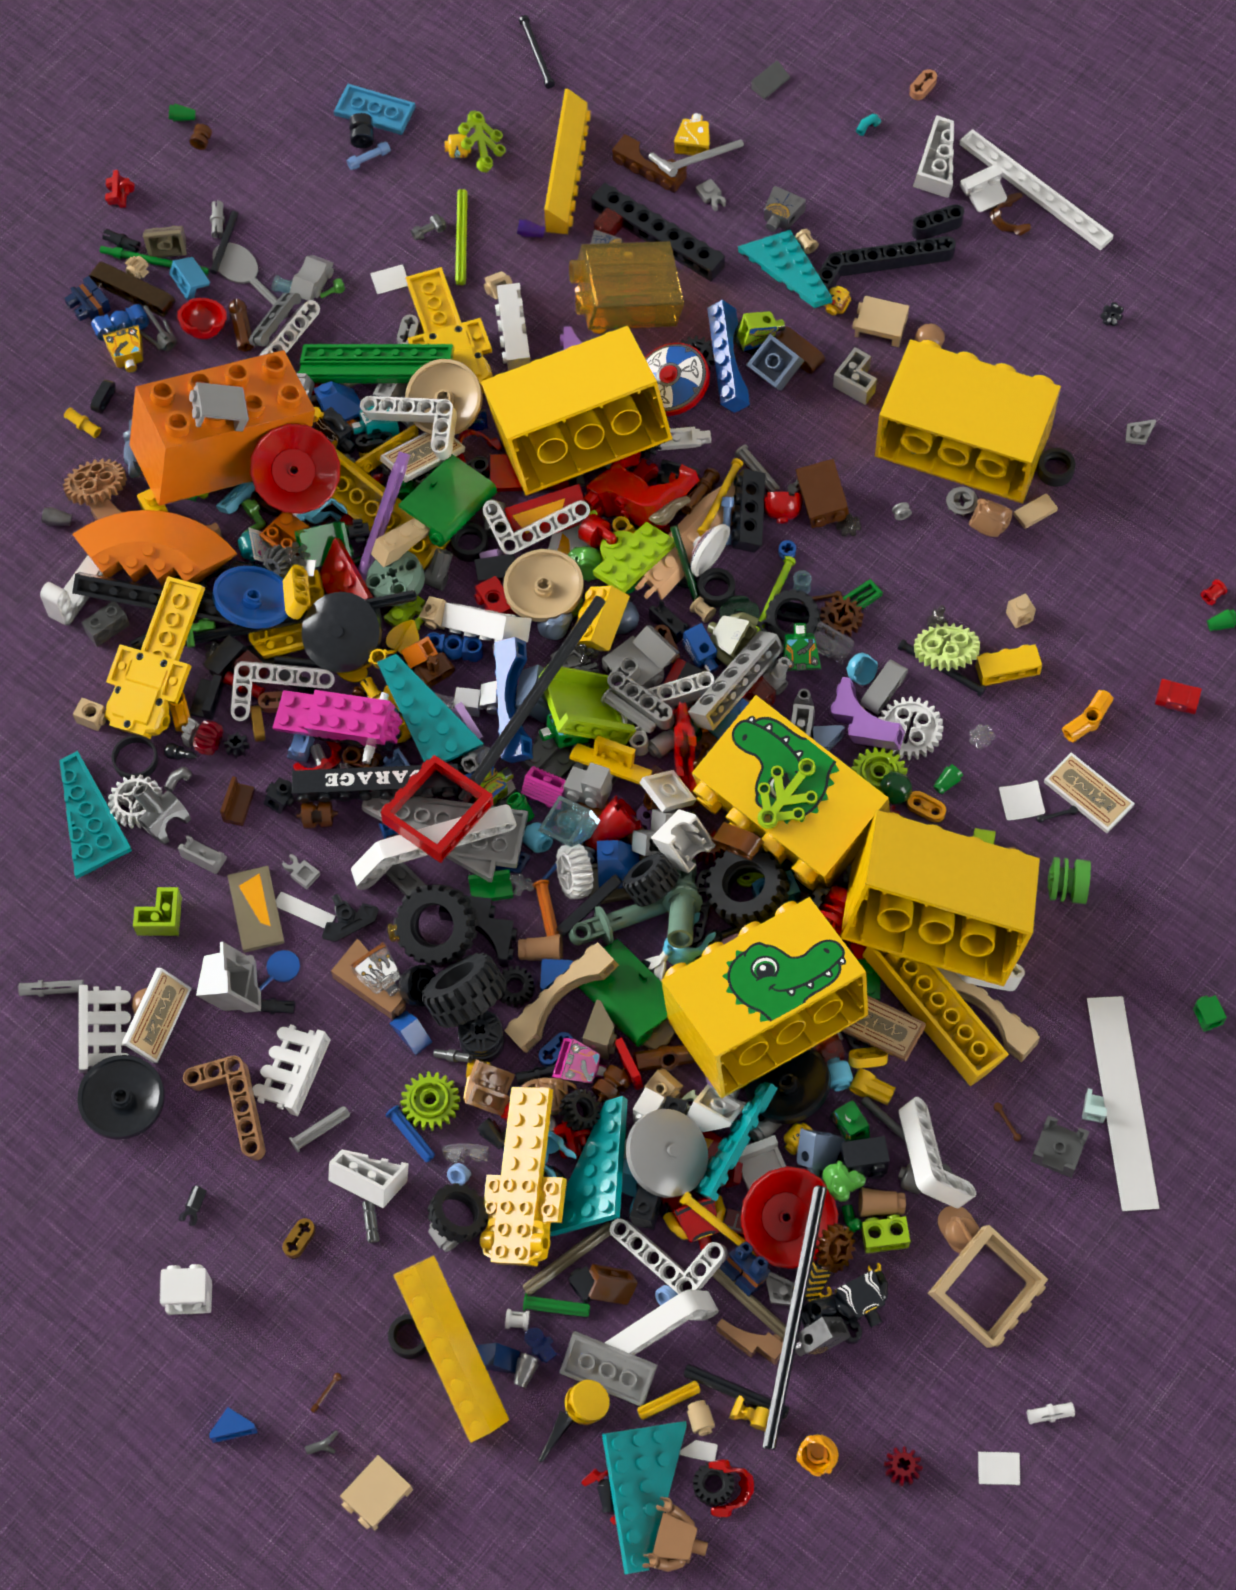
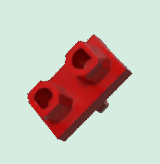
M117 169L113 171V177L106 179V187L109 191L112 190V192L105 194V201L110 206L118 204L120 208H125L126 196H129V193L135 190V184L129 178L120 176Z
M562 1121V1124L553 1128L554 1133L562 1139H567L568 1144H565V1147L572 1150L576 1154V1159L579 1160L583 1151L582 1146H585L586 1139L589 1138L591 1131L588 1129L573 1131L572 1127L568 1128L566 1126L567 1121L564 1123ZM559 1149L560 1156H561L562 1158H564V1159L571 1158V1157H567V1156Z

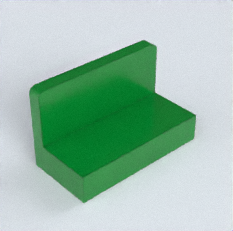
M509 869L495 871L492 882H488L476 874L468 876L471 896L492 898V901L514 898Z

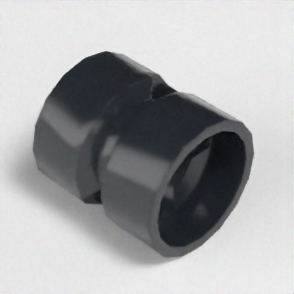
M366 113L352 115L349 119L351 145L360 149L372 146L374 143L373 118Z

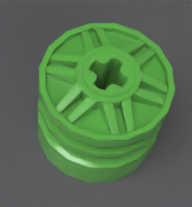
M1054 857L1048 873L1047 888L1049 890V900L1055 901L1057 892H1060V902H1064L1066 894L1070 893L1072 903L1086 904L1090 885V860L1076 859L1073 868H1069L1068 858H1064L1063 865L1060 867V857Z

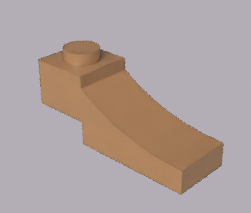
M723 1319L716 1325V1331L750 1358L758 1352L774 1365L780 1359L784 1340L777 1334L772 1335L768 1332L765 1336L749 1333L736 1328Z

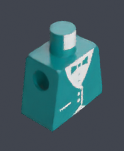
M370 406L368 411L372 410L374 406ZM362 410L359 412L361 421L351 424L354 435L363 432L371 434L387 431L392 434V437H395L400 433L397 421L370 420Z

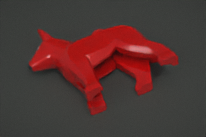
M680 701L677 709L672 710L675 718V771L689 791L694 793L693 790L697 786L692 775L696 768L693 764L696 746L695 729L688 713L691 708L687 707L685 701Z

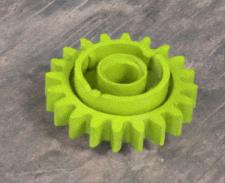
M874 747L873 753L866 749L865 756L859 753V760L854 759V766L851 767L853 771L882 793L883 790L880 782L886 774L891 771H899L906 776L908 770L903 768L905 761L899 762V754L893 757V750L885 753V748H882L881 752H878L876 747ZM880 772L883 776H876L875 773Z
M428 1071L426 1078L421 1073H419L418 1081L411 1078L412 1086L405 1084V1089L408 1092H401L404 1100H401L400 1103L404 1107L402 1109L403 1114H408L407 1120L409 1122L414 1120V1127L421 1123L423 1131L427 1125L433 1131L436 1124L442 1129L443 1121L449 1125L450 1120L448 1117L456 1118V1113L453 1110L460 1109L457 1104L460 1102V1096H457L459 1091L458 1088H453V1080L447 1083V1075L440 1079L439 1072H436L435 1076L431 1077V1073ZM428 1098L436 1099L433 1104L425 1103Z

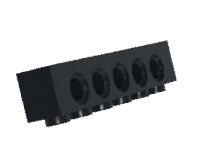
M666 1096L663 1109L676 1110L687 1116L690 1110L687 1100ZM639 1184L630 1213L633 1225L654 1230L664 1197L648 1192Z

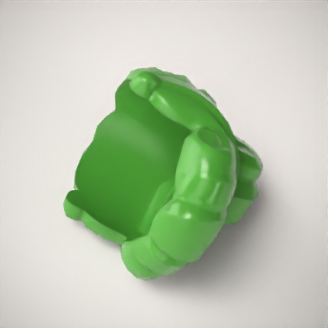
M586 546L573 548L568 556L579 566L583 580L590 582L597 579L593 574V570L603 562L601 552L596 548Z
M838 1161L837 1164L828 1165L822 1175L829 1193L835 1200L840 1202L848 1200L849 1192L862 1187L866 1182L863 1174L857 1171L849 1173L842 1161Z

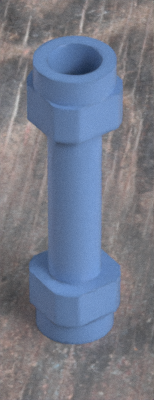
M385 141L377 144V148L358 157L355 155L351 156L346 161L349 168L353 170L359 168L361 163L380 154L384 156L391 150Z
M722 497L721 507H724L723 524L730 527L734 497ZM729 535L726 545H731V535Z

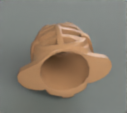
M980 498L968 524L986 536L998 537L1009 526L1012 519V510L993 501Z
M561 1078L533 1079L522 1085V1087L553 1089L551 1115H557L562 1111L559 1105L562 1104L561 1100L565 1098L564 1096L568 1094L567 1088L576 1091L575 1084Z

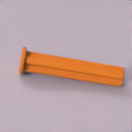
M539 880L533 883V887L536 888L546 936L557 935L559 932L556 930L557 923L548 888L549 880Z

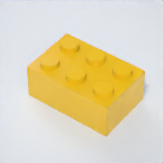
M612 585L590 587L585 594L583 606L578 612L577 622L596 595L606 601L576 645L587 652L610 650L630 596Z

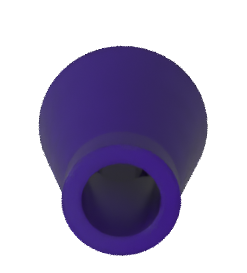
M520 219L517 234L521 235V237L543 238L545 227L527 219Z

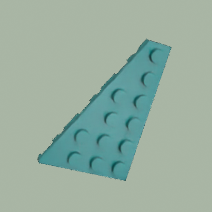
M624 1096L605 1101L599 1114L601 1117L597 1120V1124L594 1125L567 1184L562 1223H551L550 1225L551 1237L620 1218L628 1099Z
M686 1421L602 1434L624 1574L648 1571L650 1569L643 1567V1564L650 1563L649 1558L643 1555L653 1553L664 1513V1511H658L656 1505L664 1507L665 1502L660 1497L668 1498L687 1426Z

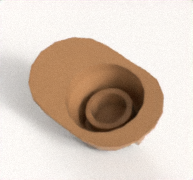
M948 1206L938 1216L940 1231L950 1247L959 1254L980 1230L971 1214L963 1207L955 1208Z

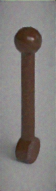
M836 591L832 594L814 596L812 598L814 600H821L832 597L839 599V596H842V593L840 591Z
M706 742L702 744V750L698 759L693 761L695 767L699 765L705 751L709 749V744Z
M999 1102L995 1103L993 1109L999 1112L1013 1134L1014 1141L1019 1142L1022 1137L1015 1131L1002 1110V1104Z
M337 1372L333 1375V1380L318 1401L311 1407V1412L315 1413L318 1410L319 1405L335 1383L341 1380L342 1375Z

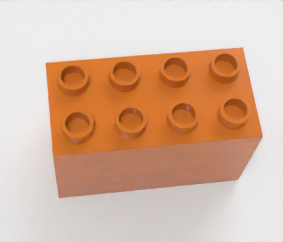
M282 350L136 386L129 445L160 506L251 482V455L258 440L271 429L287 423L306 424L312 427L315 409L285 351ZM197 382L243 387L249 417L243 432L235 431L233 420L205 418L201 427H196L195 418L192 417L193 405L189 400V395ZM292 467V468H290V471L297 470V469L294 468V467Z

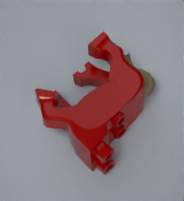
M641 452L612 462L609 470L600 474L586 486L588 493L584 496V500L588 503L590 512L596 510L599 517L601 515L606 517L623 516L640 527L648 522L654 527L661 529L674 518L680 508L690 503V498L686 495L699 482L696 470L681 464L678 479L675 477L676 474L671 473L669 483L648 486L647 482L657 477L658 468L653 463L650 466L647 465V460L643 458L639 463ZM638 465L633 473L626 471L627 467Z

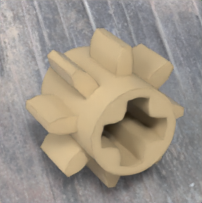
M141 256L130 257L125 262L127 274L140 279L149 273L146 270L148 263Z

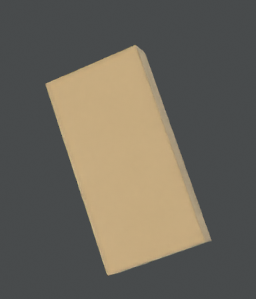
M1046 493L1014 511V516L1023 528L1026 529L1056 512L1058 507Z

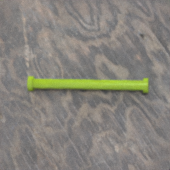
M786 556L784 558L783 568L758 621L766 620V610L769 607V602L774 599L775 595L780 593L791 567L796 563L793 557Z

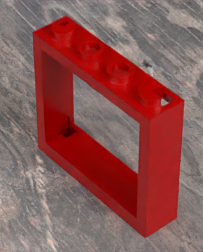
M433 755L430 760L427 759L423 763L417 774H413L409 778L407 785L396 792L394 799L383 806L381 810L382 823L441 863L493 806V794L436 755ZM435 770L478 798L438 844L395 815Z

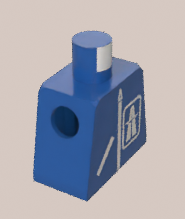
M700 623L685 631L682 646L695 666L698 668L705 667L707 672L710 673L718 670L719 667L715 662L717 650L703 624Z

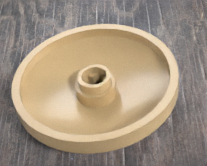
M438 359L423 365L414 373L407 385L405 398L449 400L457 412L455 435L466 430L476 420L481 410L483 393L478 378L466 365L456 360ZM431 408L426 409L424 413H428ZM446 409L443 414L448 413L450 409ZM413 422L423 432L432 435L433 423ZM448 427L442 428L440 432L446 431Z
M538 549L521 555L509 566L504 577L503 587L506 601L516 614L521 617L531 618V621L546 622L550 618L556 619L560 617L561 614H569L576 608L583 595L584 583L582 572L571 557L556 550Z

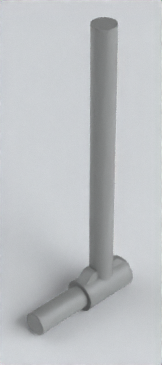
M740 139L673 163L661 159L653 152L649 154V159L656 163L670 177H674L679 168L743 147V141Z

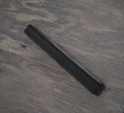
M688 1364L684 1370V1376L733 1398L742 1396L744 1398L743 1402L754 1407H763L770 1410L772 1399L691 1364ZM784 1405L782 1419H786L790 1408L787 1405Z

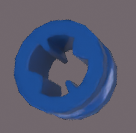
M789 540L781 542L778 550L779 557L783 560L786 556L794 558L796 555V545ZM786 548H790V551L788 553L784 552Z

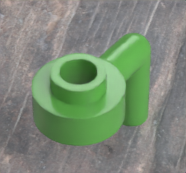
M249 498L241 503L248 516L256 522L250 528L260 531L266 526V522L259 514L258 510L260 507L254 499L252 501Z
M203 618L198 620L199 623H192L186 640L187 648L195 647L193 631L197 633L216 629L215 622Z

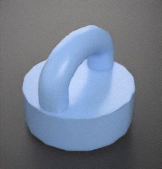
M455 1163L448 1169L447 1177L452 1184L459 1183L462 1186L471 1177V1171L465 1165Z
M668 1285L661 1286L655 1292L656 1300L660 1306L678 1295Z

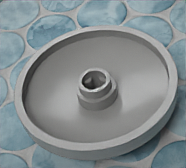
M659 1109L642 1116L633 1125L627 1138L626 1157L632 1175L645 1190L659 1197L673 1198L684 1195L687 1191H692L701 1182L707 1169L708 1149L701 1130L692 1119L676 1110Z

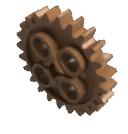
M95 459L91 464L87 461L85 466L79 465L80 469H72L73 473L67 474L68 478L64 479L63 487L66 497H68L69 501L72 500L74 504L78 502L81 506L85 502L86 506L93 502L96 505L98 501L104 503L106 498L111 500V495H118L117 491L123 490L122 486L126 485L127 477L121 463L118 464L117 461L111 462V459H108L106 462H104V459H101L97 462Z

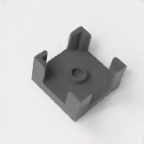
M1048 1115L1030 1162L1072 1178L1090 1131L1079 1128L1076 1133L1057 1125L1058 1119Z

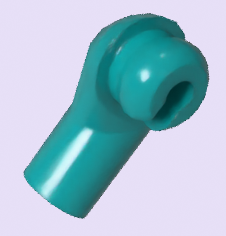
M871 114L863 118L856 129V133L863 136L868 126L872 124L874 127H877L881 123V118L877 114Z

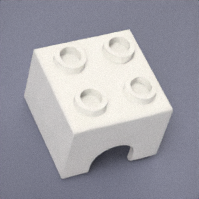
M680 809L651 837L660 852L665 854L675 869L689 873L696 866L692 862L695 855L703 851L710 852L716 846L695 814Z
M193 1264L189 1268L182 1269L178 1265H170L167 1269L161 1270L160 1303L165 1307L168 1315L211 1313L212 1279L202 1265Z

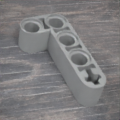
M632 656L625 657L608 676L607 681L609 688L612 689V693L649 718L659 728L670 729L675 722L672 708L636 683L641 675L638 660ZM629 667H634V668H635V669H633V670H631V671H627V669H628ZM616 682H622V683H621L620 685H618V686H615V685H614V683H616ZM631 693H638L634 697L629 696ZM647 704H653L652 707L645 708Z

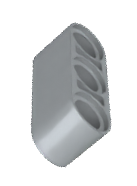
M890 659L864 694L860 705L879 715L905 679L908 669Z

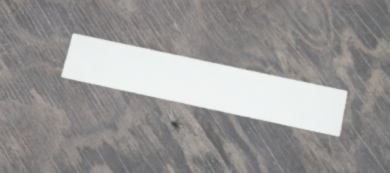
M1123 996L1087 998L1104 1105L1107 1108L1106 1117L1122 1211L1159 1209Z

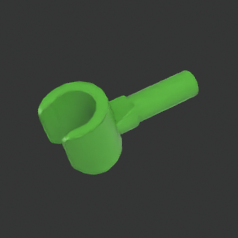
M335 279L333 281L334 287L321 293L320 297L324 298L334 292L343 293L345 287L342 279Z

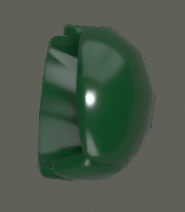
M899 771L889 772L880 782L883 794L889 798V803L900 805L906 802L912 794L911 781Z

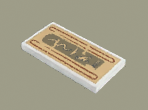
M427 433L413 438L380 457V461L392 470L399 451L411 455L403 478L405 482L439 466L445 460L436 457L431 448L432 435ZM454 438L452 454L457 456L465 452V446ZM440 446L438 451L443 450L445 446Z
M1070 753L1044 779L1046 785L1072 806H1076L1078 811L1106 833L1135 804L1073 753Z
M157 968L122 1044L150 1062L157 1063L192 988L164 969Z

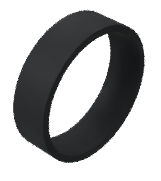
M133 735L125 737L115 745L112 751L111 758L116 772L122 778H127V780L131 779V775H134L136 779L140 774L143 775L144 779L147 776L149 777L155 771L158 764V754L155 746L149 739L143 736ZM131 743H144L154 751L151 765L146 770L136 774L121 771L116 766V758L120 750Z

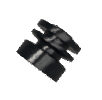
M487 1010L485 1013L478 1015L474 1020L458 1025V1037L462 1053L472 1054L473 1060L477 1059L484 1062H492L500 1056L504 1049L505 1040L501 1021L494 1013Z

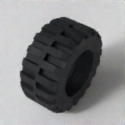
M762 847L752 860L725 851L723 853L725 856L721 859L718 857L714 861L716 865L715 867H710L708 871L710 877L706 878V886L708 887L706 894L714 910L727 924L731 926L735 924L739 929H742L751 922L758 921L762 924L774 917L776 911L783 905V902H788L789 895L787 892L790 890L787 874L779 861L771 852L765 851ZM752 872L765 876L764 888L756 898L747 902H736L731 899V888L739 877Z
M426 885L411 891L409 896L403 898V904L398 906L396 910L398 917L394 918V924H397V930H394L395 936H399L400 941L397 943L400 948L404 947L406 950L405 954L408 957H413L414 961L425 963L426 965H442L456 961V959L466 954L467 949H471L473 945L472 940L476 938L478 933L475 931V926H478V919L475 920V907H471L470 899L462 895L463 892L453 889L452 886ZM431 905L445 907L453 918L454 927L452 935L448 941L440 945L428 943L422 937L419 930L421 913Z
M485 953L470 954L463 959L456 960L455 963L448 965L447 968L438 972L429 981V984H426L424 987L422 1001L439 1026L454 1028L474 1020L478 1015L485 1013L489 1007H492L502 997V993L505 992L506 979L491 956Z

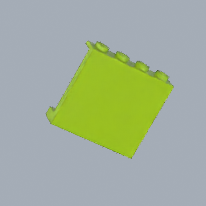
M562 666L544 692L559 733L592 739L601 736L626 745L635 734L636 729L634 725L623 723L618 711L607 703L601 702L603 694L610 689L607 681L608 675Z

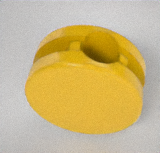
M594 1380L580 1381L572 1386L565 1396V1408L568 1415L575 1422L582 1425L593 1424L600 1420L609 1409L610 1401L606 1389Z

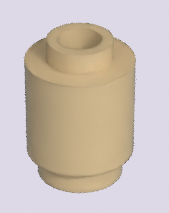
M705 1400L689 1404L687 1414L693 1433H699V1436L712 1433V1428L715 1427L709 1405H706Z

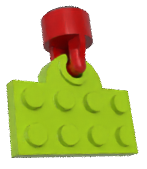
M590 514L582 520L578 528V538L593 548H600L603 562L593 570L594 576L624 593L675 547L672 537L648 522L644 523L635 533L628 531L611 532L609 522L596 514Z

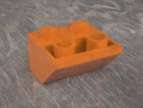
M282 512L259 534V537L272 547L279 544L283 548L286 547L287 551L292 553L291 556L296 558L299 557L294 531L310 527L292 513Z

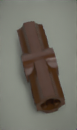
M660 1045L657 1049L634 1052L633 1061L638 1071L658 1068L671 1070L677 1065L696 1063L685 1045L671 1047L669 1045ZM670 1054L667 1060H663L665 1055Z

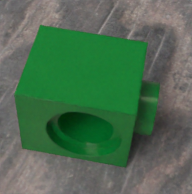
M1206 995L1197 999L1193 1011L1203 1032L1222 1026L1227 1017L1217 996L1209 997Z

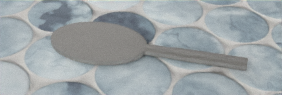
M228 243L218 272L226 279L235 283L244 284L250 282L274 306L278 299L256 279L258 265L254 256L244 247ZM219 245L213 251V261Z

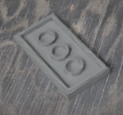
M574 1331L560 1374L577 1381H597L606 1389L607 1393L642 1406L645 1403L657 1364Z

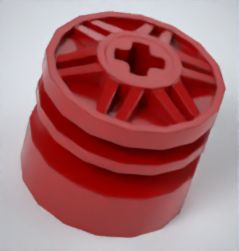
M832 886L823 900L824 904H821L818 909L840 937L848 890Z

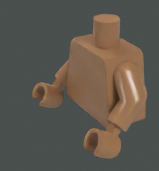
M660 1497L665 1502L664 1507L656 1505V1509L666 1513L662 1515L653 1553L643 1555L649 1558L650 1563L643 1564V1567H654L655 1569L670 1572L690 1563L692 1553L705 1556L708 1542L696 1539L697 1528L695 1523L682 1509L672 1504L670 1498Z

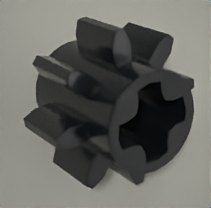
M362 518L354 519L353 525H348L350 540L356 539L357 544L365 543V538L370 535L368 522L363 523Z
M238 732L228 735V741L224 742V746L227 748V755L232 754L235 756V759L242 755L246 756V749H250V745L247 743V736H241Z

